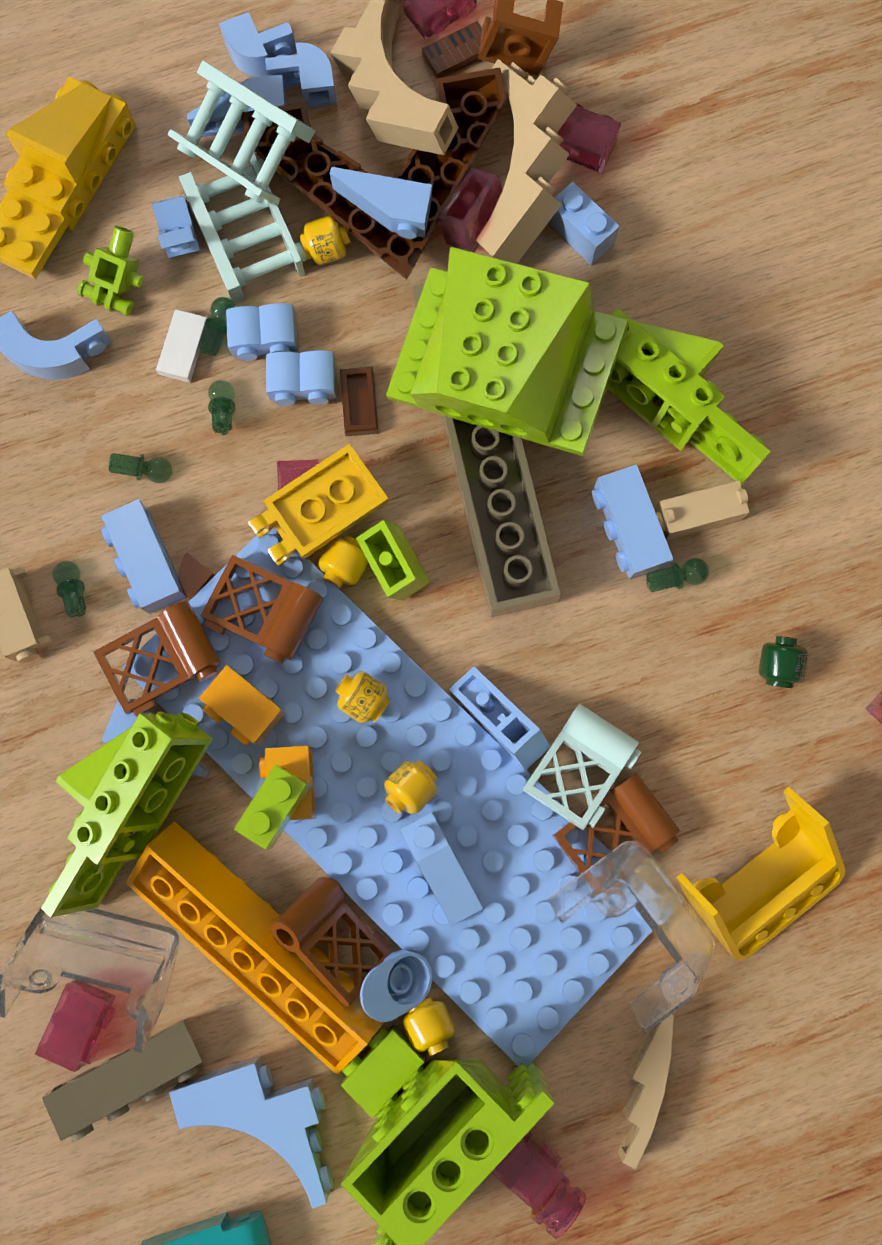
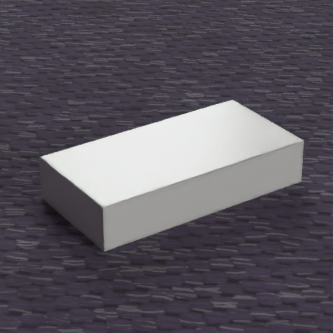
M175 309L156 368L159 375L191 382L209 325L207 317Z

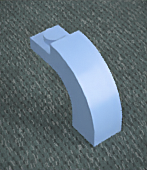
M12 310L0 317V352L19 370L42 379H67L89 371L90 368L84 359L100 354L107 345L112 343L97 319L62 339L44 341L32 337Z

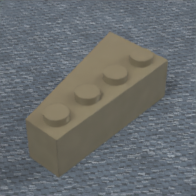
M181 1020L138 1043L133 1049H127L111 1057L95 1069L94 1067L68 1081L66 1085L61 1086L60 1084L54 1087L42 1097V1100L60 1141L70 1136L72 1142L91 1133L94 1130L92 1125L94 1122L105 1116L108 1122L128 1112L130 1109L127 1104L139 1097H142L143 1101L146 1102L165 1091L162 1085L175 1077L178 1083L195 1075L199 1072L197 1065L203 1061L184 1020Z

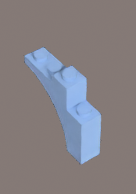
M259 1056L179 1083L169 1092L179 1130L193 1126H220L247 1133L270 1146L289 1164L301 1181L312 1209L327 1204L330 1189L334 1188L329 1166H322L319 1152L323 1150L319 1131L317 1128H311L312 1125L320 1122L322 1110L326 1109V1104L321 1088L314 1087L312 1078L270 1092L269 1088L273 1087L272 1074L267 1064L263 1065Z

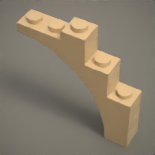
M370 0L356 28L344 27L330 53L341 74L351 77L348 87L359 107L369 110L366 120L377 141L445 155L458 130L449 105L428 99L410 89L394 72L392 40L396 22L405 2L404 0Z
M498 59L491 69L499 67L501 69L504 88L510 100L514 119V145L510 169L502 194L490 219L476 241L492 257L517 264L562 205L552 195L556 189L549 182L570 154L560 146L563 139L556 133L576 108L577 104L567 96L571 90L556 77L552 83L541 74L537 80L529 75L525 81L524 79L528 74L512 62L508 67Z

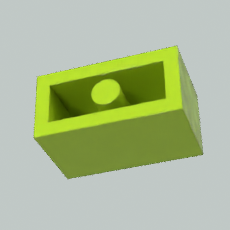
M382 520L356 538L387 598L405 600L431 583L400 525Z
M274 765L234 830L263 849H272L312 785L282 766Z
M395 1024L388 1031L383 1027L379 1029L368 1043L371 1049L363 1058L357 1054L342 1070L346 1076L343 1078L341 1087L372 1118L416 1072L425 1059V1054L423 1052H416L412 1048L408 1037Z

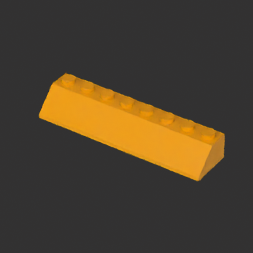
M175 821L146 845L125 883L338 1075L370 1042L384 1022L376 1021L365 1013L361 1005L360 995L350 1006L345 1008L295 952H290L281 947L271 933V925L280 915L273 910L268 902L255 894L241 878L236 877L214 854L208 852L198 843L191 833L184 830ZM315 946L310 949L320 962H329L323 951ZM338 970L339 983L349 993L354 988V981L347 973Z

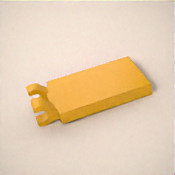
M349 443L263 500L268 510L254 517L248 523L259 539L275 527L283 541L272 546L267 551L277 566H280L288 561L296 552L300 554L302 559H305L387 504L389 498Z

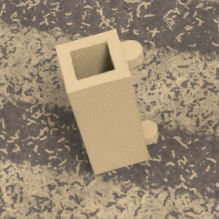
M740 480L662 500L655 508V513L666 541L742 521L750 511L747 505L748 495L746 490L742 489Z
M25 567L6 568L0 571V649L3 657L18 661V663H25L36 659L39 656L38 652L48 649L47 646L52 644L49 635L43 636L23 583L22 577L27 575Z

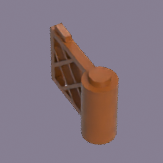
M232 555L200 616L206 619L203 626L221 635H224L227 629L266 648L265 656L283 664L285 659L293 660L324 597L303 585L290 582ZM239 566L249 572L252 583L234 589L231 579ZM255 574L263 579L257 581ZM272 582L282 586L276 599L264 603L259 587ZM254 589L258 606L241 611L237 595ZM231 598L236 614L222 619L213 615L219 602ZM261 612L264 623L258 635L247 631L243 618ZM238 620L240 627L232 624L231 622Z
M188 601L170 606L162 611L157 618L93 651L125 714L133 712L136 717L140 713H145L156 707L153 700L193 679L204 682L218 674L217 667L221 665L216 651ZM155 629L160 639L156 654L138 650L142 636ZM134 641L132 648L125 646L128 643ZM164 648L169 658L162 656ZM117 649L130 652L124 671L111 668L106 655ZM136 654L154 659L148 678L130 673ZM160 660L173 664L179 675L167 683L154 680ZM115 674L122 675L120 683ZM128 678L146 682L142 697L130 703L124 693ZM152 684L160 686L151 691Z
M636 772L609 791L600 803L601 807L607 804L615 815L614 829L597 826L592 828L589 825H586L584 830H588L586 851L573 849L564 837L574 828L580 829L571 822L552 835L595 894L603 891L608 896L624 883L620 876L652 851L658 848L663 853L678 842L675 835L680 831ZM588 808L578 816L582 818ZM620 823L622 824V826L625 828L626 831H621V830H620ZM594 831L613 834L611 855L592 852ZM619 836L631 837L640 848V851L631 858L617 856ZM578 855L585 856V864ZM591 857L610 860L609 875L599 883L590 872ZM616 861L625 862L616 869Z
M319 877L271 925V933L276 942L284 949L295 952L345 1008L350 1006L360 995L361 986L366 975L391 954L388 951L391 945L378 931L372 933L345 904L343 888L333 878ZM340 917L351 927V938L337 937L336 922ZM328 931V937L323 936ZM316 943L329 944V962H320L310 949ZM337 945L352 946L353 964L338 963ZM360 947H369L379 959L374 965H361ZM338 970L353 971L354 988L349 993L339 983Z

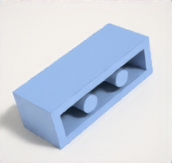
M637 464L598 477L594 490H592V497L597 509H602L607 521H604V529L608 539L615 541L619 551L616 553V561L621 572H627L630 580L667 567L674 559Z
M140 499L101 516L105 525L104 528H101L102 535L108 546H114L118 557L114 559L120 575L122 577L127 576L132 588L127 589V592L135 608L140 607L150 614L186 598L150 512Z

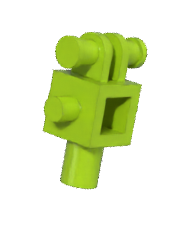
M115 226L109 247L96 248L94 254L91 252L85 254L83 264L89 266L90 271L87 281L82 280L80 282L77 294L81 297L86 296L92 299V304L101 306L104 303L106 310L110 312L117 310L128 317L133 310L134 302L120 298V295L123 292L131 291L132 286L140 288L143 284L144 276L136 273L140 259L129 255L135 233L127 228Z

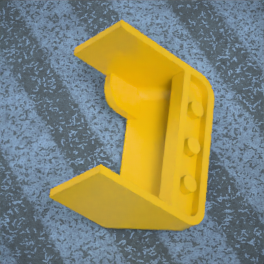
M790 787L783 791L790 811L779 815L773 822L772 838L774 843L723 884H720L715 878L701 879L693 885L682 873L676 876L690 904L725 949L737 961L746 960L754 955L836 888L845 876V866L830 823Z

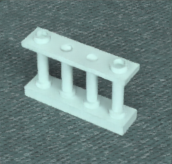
M202 60L197 73L209 80L206 85L209 88L187 136L172 129L169 130L168 136L179 142L177 149L192 158H195L196 155L200 156L246 187L245 195L260 204H263L266 199L278 205L281 199L268 191L267 187L290 141L294 142L296 137H299L310 143L315 130ZM227 92L232 95L229 100L232 104L208 151L198 143L220 97H225ZM249 107L255 110L252 115L255 119L231 166L220 158L243 111L247 112ZM274 122L279 125L276 130L279 134L256 180L253 181L243 173L266 127H271Z
M253 153L249 161L250 167L246 168L243 174L255 180L264 164V160H257ZM191 172L179 176L184 192L233 304L245 300L241 288L246 286L247 281L293 263L299 277L305 275L303 262L307 261V257L300 241L297 243L293 242L277 204L266 199L263 204L249 199L217 213L214 210L208 212L205 203L210 202L209 198L238 187L241 184L229 176L205 185L202 182L196 184ZM264 208H269L275 221L274 223L227 241V238L220 240L217 231L222 230V225ZM281 235L287 248L286 251L242 269L239 266L232 268L229 259L234 258V253Z

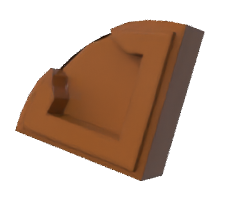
M186 553L179 567V581L185 594L192 599L215 575L190 554Z

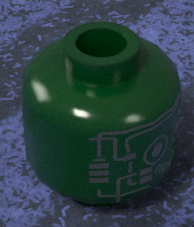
M776 636L775 642L765 643L762 647L759 664L760 676L766 679L767 685L794 688V683L804 680L808 656L807 650L804 647L797 646L796 638Z

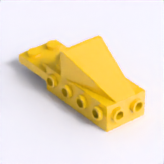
M69 76L64 86L58 89L55 100L7 131L5 135L20 157L14 167L8 170L5 182L3 183L8 191L0 203L1 263L36 280L66 228L71 231L74 230L136 126L128 109V104L116 94H105L89 81L83 80L81 82Z

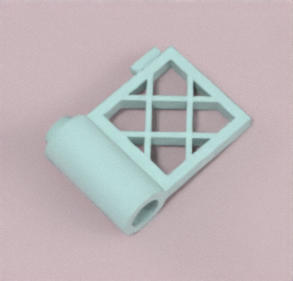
M579 703L524 786L523 791L581 830H584L586 825L594 828L605 810L600 806V803L624 766L631 769L640 756L641 751L636 749L639 741ZM562 743L575 751L577 764L559 767L556 752ZM582 756L588 759L589 761L583 762ZM552 759L554 768L545 769ZM599 766L610 774L604 784L589 787L585 768ZM579 769L584 788L565 791L561 772ZM555 774L559 789L558 793L546 795L534 787L540 776ZM599 791L595 799L592 800L591 792ZM585 793L588 810L582 818L569 810L566 797ZM561 798L562 805L554 799Z

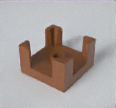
M495 0L492 21L490 17L486 16L482 25L478 59L494 64L499 59L508 67L514 62L524 72L539 75L559 39L563 2L547 0L544 21L513 13L515 0Z

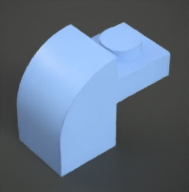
M249 12L219 23L231 60L240 71L247 75L260 77L267 74L265 58L297 53L293 32L288 22L261 33L257 32Z
M298 42L296 43V55L282 54L272 58H265L267 74L282 75L285 88L301 86L303 100L306 101L307 108L337 104L331 64L327 55L320 48L309 43Z
M186 194L153 202L152 208L160 230L157 236L161 249L165 248L168 258L199 251V240Z

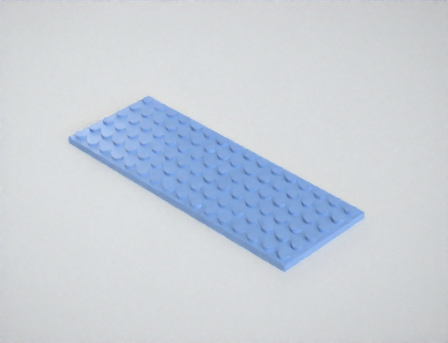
M275 527L260 539L256 535L236 557L290 582L303 585L324 597L293 660L285 659L283 664L264 655L266 648L227 629L224 635H221L203 626L206 619L200 615L227 564L189 603L221 661V665L217 667L218 674L226 665L229 666L286 712L285 715L259 746L251 741L244 745L230 733L233 726L222 719L218 723L203 711L206 704L199 697L217 675L204 682H199L198 679L190 680L155 699V701L168 714L183 712L198 721L197 726L213 738L206 752L252 799L266 779H261L259 769L260 757H265V748L312 747L316 819L290 820L284 831L331 878L340 883L343 890L402 950L416 952L426 958L431 967L432 980L517 1066L523 1062L528 1067L671 910L630 870L620 876L624 883L611 894L606 896L603 891L595 894L552 836L568 824L569 821L523 791L524 786L532 775L527 770L525 771L491 735L339 588L335 587L331 581L330 583L324 581V574L308 558L302 559L300 554L296 552L288 561L277 566L267 551L272 546L283 541ZM238 566L231 579L234 589L252 583L249 572ZM255 574L257 581L263 579ZM272 582L259 587L264 603L276 599L282 586ZM254 589L237 595L241 611L258 606ZM231 598L219 602L213 615L222 619L236 614ZM261 612L243 618L247 631L258 635L264 623ZM238 620L231 622L232 624L240 627ZM157 633L140 650L156 654L160 642ZM164 648L162 656L169 658ZM136 654L130 673L148 678L154 659ZM160 660L154 680L167 683L179 675L173 664ZM359 671H366L387 687V697L390 698V701L376 722L370 720L365 724H361L339 710L337 701L340 695L335 690L346 674L353 677ZM134 679L143 689L145 688L146 682ZM152 684L151 691L160 686ZM419 760L426 764L436 775L437 794L419 813L409 814L403 811L401 814H398L385 801L388 794L385 791L384 782L403 762L411 761L415 763ZM538 781L535 783V788L546 795L550 794ZM430 812L435 816L483 907L482 910L453 926L450 925L399 830ZM574 828L564 836L573 849L586 851L588 830ZM594 836L592 852L611 855V852ZM578 855L585 864V856ZM591 857L590 872L599 883L609 875L610 860ZM616 861V869L623 864L621 861Z

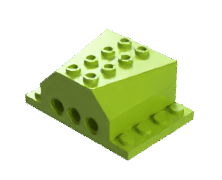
M450 247L448 271L430 267L386 397L389 400L584 456L629 325L628 319L594 311L589 282Z
M481 1059L429 1060L423 1067L420 1066L398 1094L395 1093L376 1114L377 1118L340 1184L378 1224L375 1230L377 1235L373 1245H424L555 1104L544 1073L534 1061L528 1067L523 1062L516 1066L509 1074L507 1079L510 1083L506 1086Z

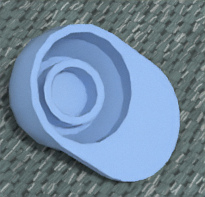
M399 950L389 954L381 964L374 967L366 975L360 991V1001L365 1013L376 1021L388 1022L419 1005L426 998L432 983V971L426 958L416 952Z

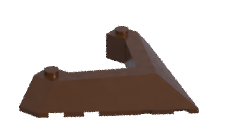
M500 67L436 78V101L449 105L458 130L445 155L413 149L402 169L393 176V178L432 185V202L425 238L417 236L416 238L408 239L399 236L396 232H391L332 188L330 177L331 167L364 173L368 172L362 169L359 163L341 151L336 152L324 144L323 140L315 134L310 143L299 137H296L294 142L290 141L276 171L407 280L506 103V93ZM306 101L277 106L311 128ZM255 110L243 112L241 115L245 137L255 119L252 117ZM274 122L271 127H266L254 151L264 161L279 134L276 132L279 125Z

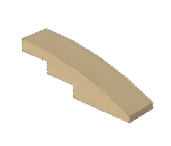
M662 1006L658 1010L627 1069L628 1074L637 1081V1084L622 1110L624 1116L632 1125L617 1153L622 1163L634 1170L637 1169L653 1133L665 1094L671 1061L674 1015Z

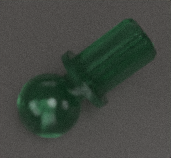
M216 298L210 307L213 318H207L204 322L206 330L199 348L200 351L209 356L218 355L223 339L227 335L226 310L236 307V304L230 298Z
M225 380L213 382L208 389V397L210 399L208 410L212 414V429L215 433H221L222 435H227L229 430L233 428L232 414L235 412V403L233 402L235 391L233 386Z
M112 453L108 464V469L111 473L134 476L138 481L141 480L143 474L150 481L157 484L168 481L173 471L172 465L167 459L154 457L147 462L144 461V454L136 457Z
M699 558L687 560L682 568L675 562L669 568L647 573L646 584L650 592L673 587L680 590L683 589V581L691 585H700L707 580L709 567L704 560Z
M61 561L55 565L52 571L53 579L58 584L56 588L57 595L63 599L66 614L69 617H81L85 614L86 603L83 596L85 586L79 580L81 576L80 569L72 561Z

